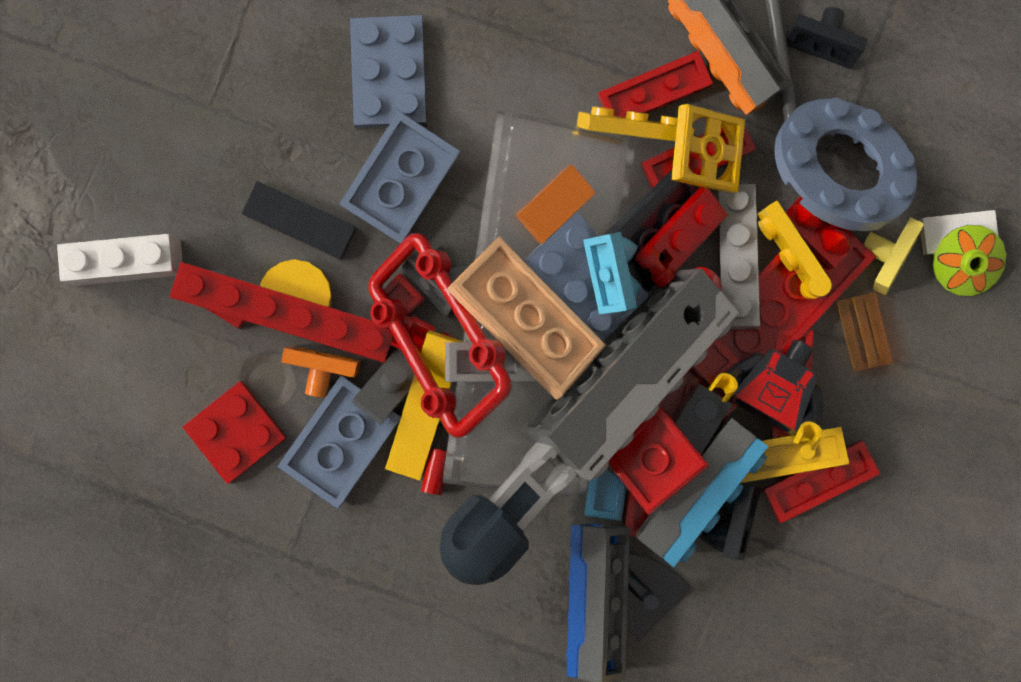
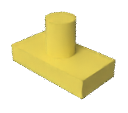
M910 217L896 243L870 232L863 245L876 256V259L884 262L881 271L874 281L873 290L885 296L887 295L920 236L924 223Z

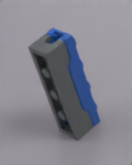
M597 523L577 524L571 527L568 647L566 652L567 676L591 682H613L625 679L630 527Z

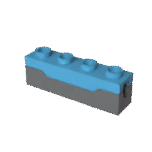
M726 416L701 454L710 467L654 513L649 515L636 531L637 539L661 558L663 557L673 567H675L679 560L682 563L686 562L697 547L693 543L702 531L708 533L720 518V515L717 513L726 501L730 504L743 489V485L740 482L750 471L754 474L763 465L767 458L764 452L768 446L758 438L756 439V436L734 419Z

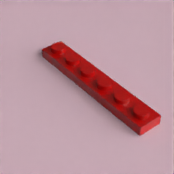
M180 262L169 296L179 301L385 363L393 337L389 328H381L372 320Z

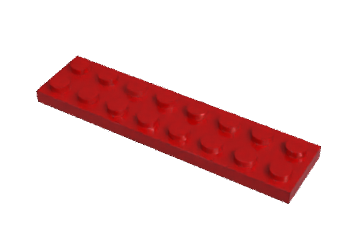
M859 242L835 268L830 269L813 253L829 277L831 289L827 295L816 299H807L800 292L802 281L794 270L790 271L785 267L778 252L758 273L760 329L729 330L719 340L740 361L754 353L766 355L770 349L775 350L776 328L798 329L791 337L783 336V346L778 352L785 355L793 340H799L876 256ZM692 368L683 376L684 380L680 387L674 392L667 394L658 404L665 409L671 418H673L693 384H701L707 389L710 387ZM718 387L712 391L722 398L726 395L724 390ZM728 400V402H730L732 405L727 411L723 420L726 418V416L728 417L738 405Z

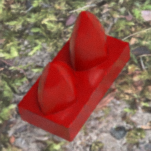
M799 196L785 213L809 249L830 269H833L854 249L860 240L848 229L834 226L813 215L799 203L803 199Z

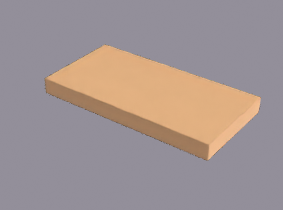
M500 236L447 288L466 310L556 400L564 395L606 346Z

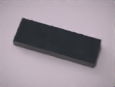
M258 181L241 213L250 219L341 261L357 229L352 224Z

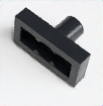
M836 7L826 8L820 21L798 14L786 36L787 46L848 69H852L864 52L868 39L842 30L841 27L845 13Z

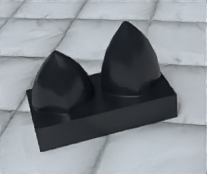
M742 484L743 489L737 498L730 504L726 501L720 508L722 512L731 516V521L719 519L708 533L702 531L699 535L700 538L713 549L723 553V557L733 560H744L762 488Z

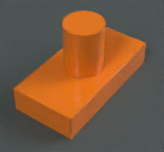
M288 346L283 350L281 363L310 368L305 394L326 398L331 373L356 377L360 374L362 360Z

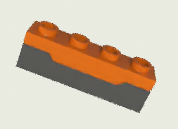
M667 0L672 16L686 27L690 33L688 37L691 44L698 51L703 52L710 63L709 69L717 80L725 84L730 92L729 98L732 104L738 110L743 111L745 115L759 110L767 102H770L792 85L735 0Z

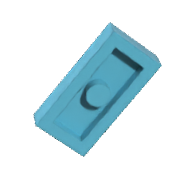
M621 232L584 239L583 242L599 315L637 308L635 298L641 284L630 276L628 262L634 256L638 246L629 239L622 237Z

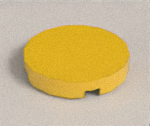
M296 259L280 262L268 270L260 283L261 287L331 307L332 291L330 282L320 269L309 262Z

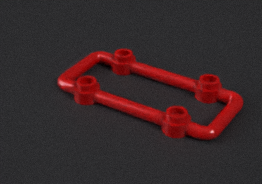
M414 233L403 240L369 279L368 291L374 301L370 315L373 322L379 327L389 328L425 392L421 398L423 412L431 418H440L446 431L451 436L462 438L474 430L510 394L512 382L503 365L506 353L504 346L499 341L487 339L476 319L447 290L453 283L449 276L451 261L448 254L444 251L434 250L424 235ZM415 249L419 253L416 259L417 272L424 279L436 282L473 344L469 351L470 362L478 370L489 371L496 383V387L460 421H458L454 414L456 408L454 393L449 388L438 386L403 324L405 317L403 304L397 299H389L383 289V284Z

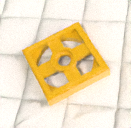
M690 104L679 106L672 180L726 193L738 192L745 119ZM699 118H707L705 136L702 138L691 136L692 123ZM721 128L728 138L729 145L725 144L720 136ZM708 142L713 143L715 146V154L713 156L708 155L706 152ZM690 152L699 154L702 159L701 175L693 174L688 167ZM722 160L729 161L723 175L716 179L717 164Z

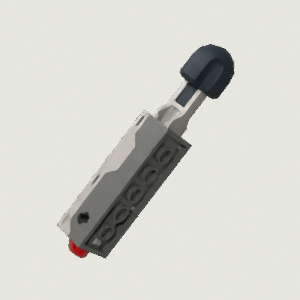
M707 267L679 270L675 272L673 280L666 286L658 288L654 285L647 292L649 297L603 341L606 344L605 348L564 395L557 400L551 396L525 424L520 432L534 446L526 453L518 468L489 499L482 495H470L448 519L442 530L440 556L442 563L452 577L463 584L482 585L494 582L507 574L529 549V540L524 535L523 530L550 499L565 488L575 477L591 481L593 478L603 474L609 466V459L617 450L623 449L633 440V432L642 422L649 420L657 413L659 409L658 404L662 399L680 387L685 373L707 356V349L715 339L721 338L730 330V322L739 312L720 291V278Z

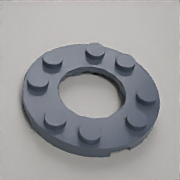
M839 98L813 100L796 108L778 131L775 141V160L779 174L784 184L790 183L803 198L799 203L821 220L848 230H877L885 224L896 220L912 203L917 189L915 158L899 134L875 110L866 109ZM837 133L852 137L854 143L859 141L863 143L866 154L878 162L876 170L880 172L877 185L874 188L859 191L848 189L834 182L823 171L817 160L816 146L818 140L824 135L831 134L834 136Z

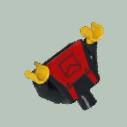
M793 340L785 355L770 349L766 355L754 353L733 364L725 373L719 374L709 387L711 392L717 387L724 390L726 395L722 399L723 402L726 403L729 400L790 436L797 432L794 438L795 444H799L801 438L805 437L812 442L811 450H815L823 435L821 429L823 418L822 389L816 384L818 375L805 367L813 353V349L799 340Z

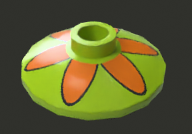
M967 224L953 229L941 239L934 252L933 269L936 279L944 289L958 296H974L987 291L998 281L1004 271L1007 256L1004 243L994 231L982 225ZM978 257V265L976 268L971 269L970 263L972 259Z

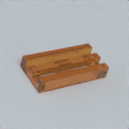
M876 292L837 301L854 372L893 363ZM863 302H866L880 357L878 359L876 357ZM850 305L855 307L868 360L865 362L862 361L849 309Z

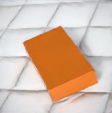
M571 164L560 172L515 216L537 242L541 244L557 231L596 192Z

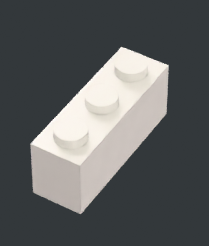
M170 234L57 244L60 282L75 286L176 276L180 262H182L181 240Z

